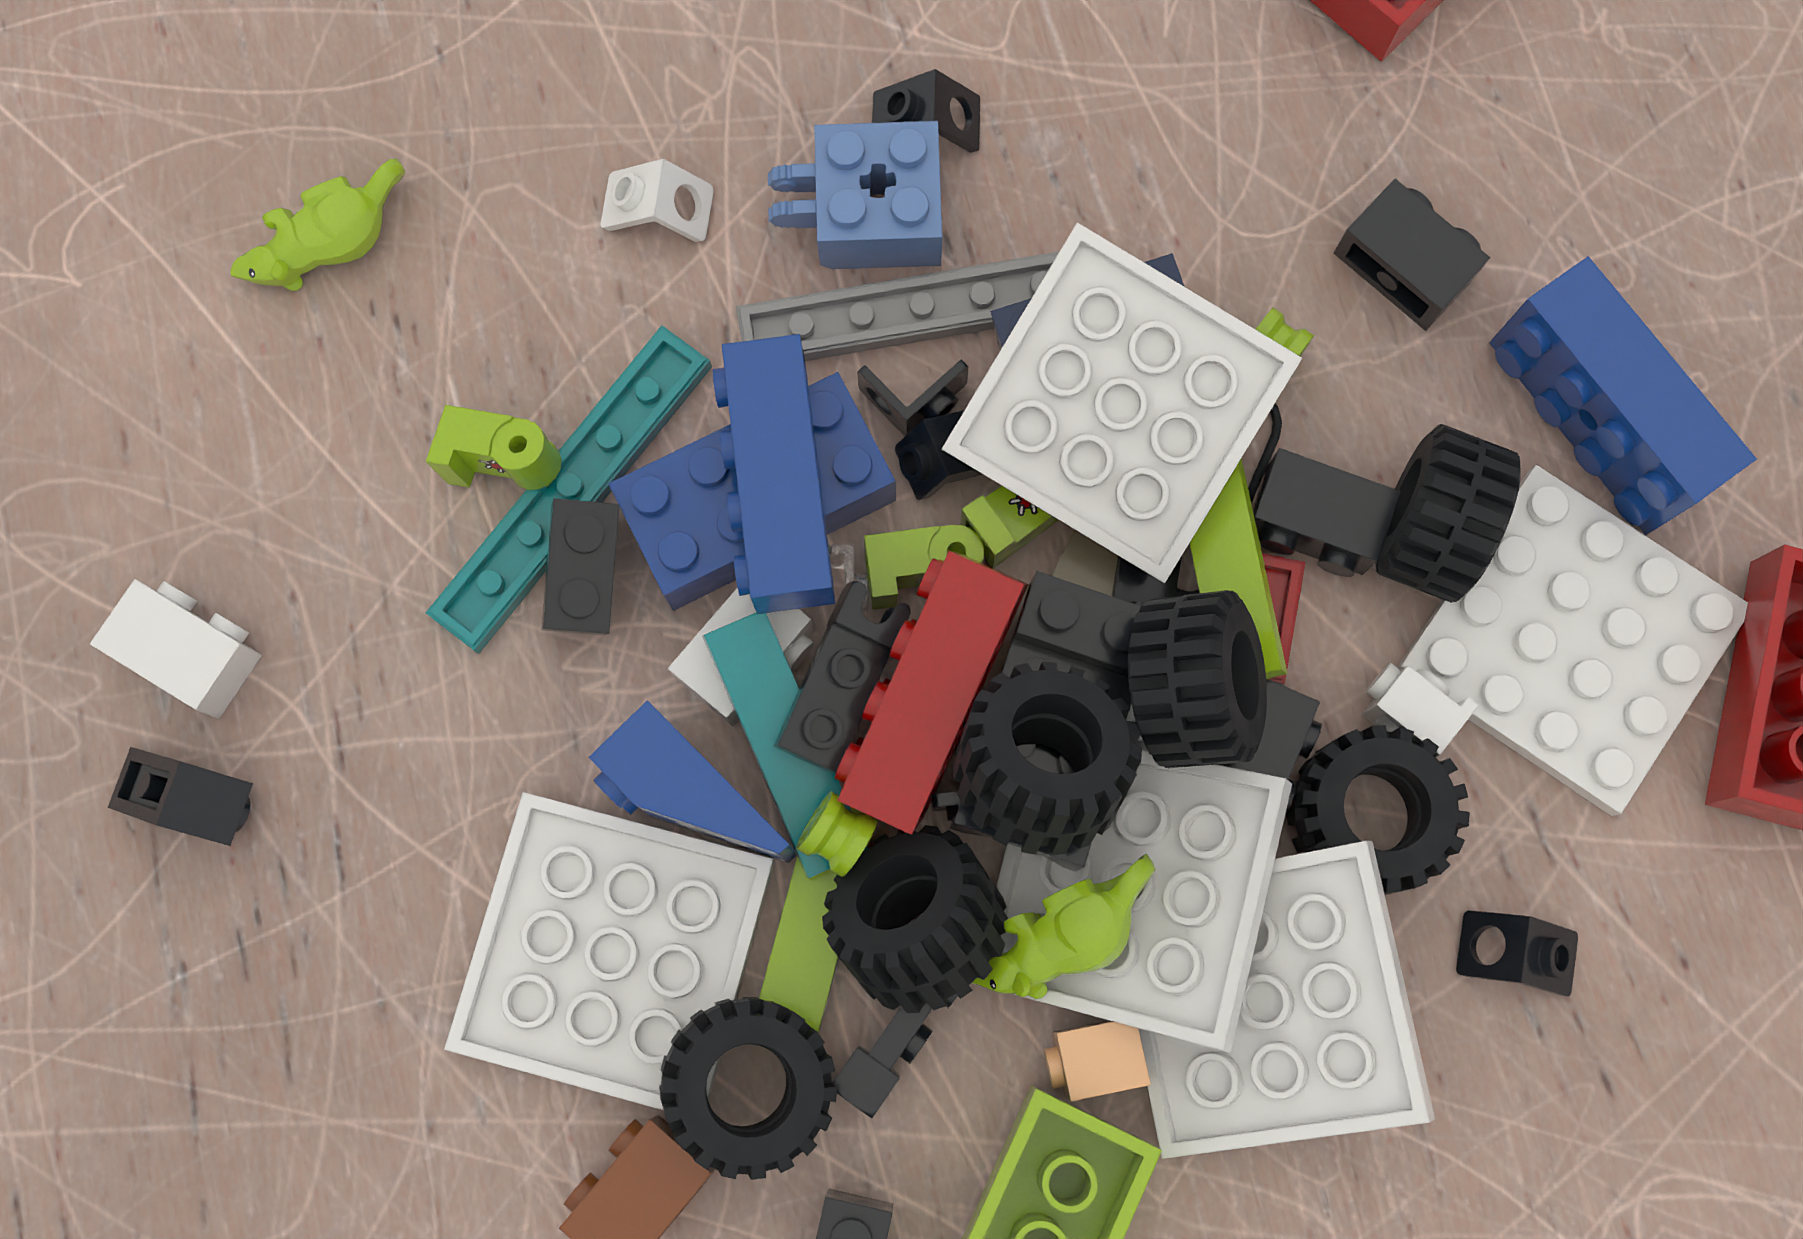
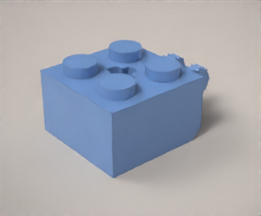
M938 121L814 125L815 163L777 165V167H772L770 172H768V186H771L774 191L787 193L790 191L816 192V200H792L791 202L785 200L784 202L778 201V203H773L771 208H768L769 222L775 225V227H817V245L821 266L830 269L941 266L942 216ZM876 194L885 195V197L882 198H874L871 196Z

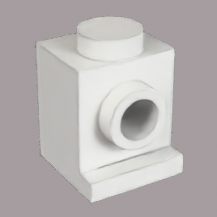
M1390 662L1367 688L1366 693L1374 699L1362 715L1374 725H1386V730L1389 732L1399 727L1414 731L1412 740L1417 743L1426 738L1430 739L1439 746L1433 755L1437 757L1451 742L1479 704L1470 697L1456 703L1448 697L1450 690L1447 685L1434 674L1424 669L1415 671L1409 665L1400 670Z

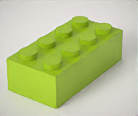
M1031 1085L962 1239H1124L1162 1150Z

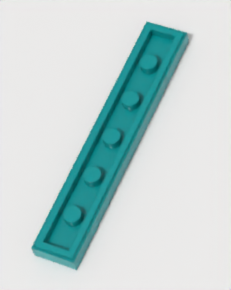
M661 325L559 449L562 461L557 477L546 487L538 490H526L425 613L479 654L546 572L553 498L602 503L612 491L608 483L623 477L710 371L712 368L710 360Z

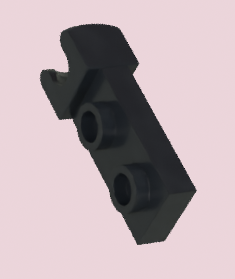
M850 581L843 588L826 625L827 629L773 746L832 774H836L840 762L856 734L869 697L887 664L894 641L903 623L909 619L911 614L910 606L906 603H900L895 607L887 609L878 624L870 622L866 619L862 610L867 587L860 581Z
M955 994L947 998V1006L945 1007L949 1009L958 995ZM924 1004L920 1013H906L900 1007L870 1052L862 1046H858L833 1081V1084L837 1086V1094L861 1112L873 1118L900 1079V1074L892 1069L897 1059L901 1057L911 1064L933 1032V1030L923 1024L932 1010L930 1005Z

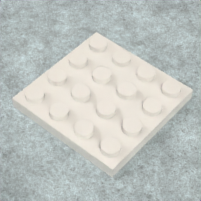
M1077 222L942 447V450L1165 583L1299 365L1302 357Z
M1535 465L1527 472L1520 483L1515 507L1505 534L1482 577L1459 601L1450 603L1442 599L1397 668L1402 670L1409 665L1415 671L1418 669L1429 671L1447 685L1450 690L1448 697L1456 703L1470 697L1479 706L1468 720L1610 816L1622 814L1743 624L1748 602L1538 465Z
M1142 750L1141 763L1136 771L1137 776L1109 828L1103 835L1098 833L1095 835L1084 868L1075 872L1058 865L1043 855L1021 852L1020 847L1011 844L1006 846L996 887L1006 903L1007 908L1004 912L1008 918L1028 912L1040 913L1043 917L1046 914V910L1042 900L1084 879H1091L1093 884L1112 880L1126 872L1144 854L1150 857L1156 869L1134 902L1129 938L1124 950L1109 966L1096 971L1062 974L1056 979L1046 982L1048 991L1041 999H1034L1029 995H1026L1024 998L1231 1053L1292 783L1286 778L1220 765L1165 768L1164 766H1159L1148 751ZM1007 932L1000 935L1006 944L1002 953L1008 952L1014 946L1018 939L1017 935Z
M523 792L444 1050L663 1110L659 1090L662 1078L660 1069L664 1055L667 1056L672 1046L671 1040L678 1029L682 1031L691 1021V1016L701 1009L705 1011L715 1006L714 1002L728 998L730 1000H737L775 860ZM720 1058L713 1065L707 1078L706 1092L708 1101Z
M1362 841L1275 859L1231 1053L1138 1028L1151 1083L1148 1086L1159 1147L1162 1150V1159L1430 1123L1435 1119L1372 841Z

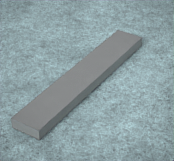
M1059 252L736 306L741 341L800 334L805 361L994 329L990 311L1032 298Z

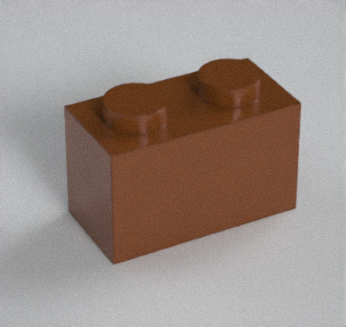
M659 1115L649 1119L644 1126L634 1119L609 1148L608 1151L617 1159L603 1176L598 1179L590 1172L566 1199L563 1205L572 1213L559 1229L570 1239H660L716 1169L708 1167L706 1170L696 1163L693 1157L680 1147L673 1136L669 1124Z

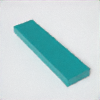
M756 612L704 634L702 637L806 877L811 878L830 869L829 862L818 854L805 855L796 849V845L808 821L822 800L831 791L839 796L842 787L839 781L835 779L836 774H832L773 747L799 688L767 614H757ZM844 804L845 808L852 812L850 806Z

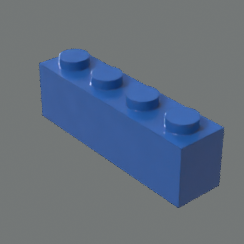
M800 334L721 344L724 367L713 369V383L718 408L729 407L731 429L720 430V445L724 468H736L738 491L727 493V507L732 532L743 531L745 555L734 556L735 577L739 596L750 595L757 614L836 604Z

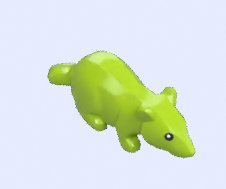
M397 158L389 159L376 170L364 187L352 188L347 178L343 176L315 185L301 193L300 197L304 207L296 212L295 215L291 210L285 208H277L266 212L262 219L268 228L276 229L274 237L266 245L257 246L236 258L231 266V276L259 285L284 286L291 291H298L303 285L301 274L309 272L319 265L348 263L363 257L374 246L379 237L383 207L388 194L393 186L399 183L405 175L402 163Z
M1144 854L1126 872L1112 880L1093 884L1091 879H1084L1042 900L1046 910V914L1043 917L1040 913L1028 912L1021 913L1004 921L1005 932L1017 935L1016 943L1008 952L1002 953L1001 957L991 958L989 964L993 970L984 980L977 977L972 983L1000 994H1016L1019 997L1029 995L1034 999H1041L1048 991L1046 982L1052 981L1062 974L1091 972L1109 966L1121 955L1127 944L1131 928L1132 907L1140 891L1148 883L1156 870L1153 861L1147 854Z

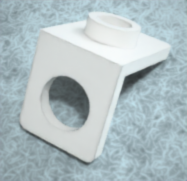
M664 158L613 171L608 178L600 225L608 231L655 221L694 242L703 241L707 234L714 189L710 183ZM679 186L687 188L695 201V213L690 221L683 219L675 207L674 196Z

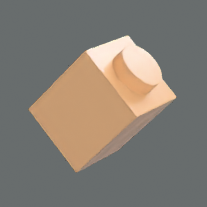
M1107 1020L1054 1031L1052 1036L1055 1046L1044 1049L1045 1062L1052 1089L1064 1087L1065 1097L1071 1102L1151 1085L1139 1029L1136 1027Z

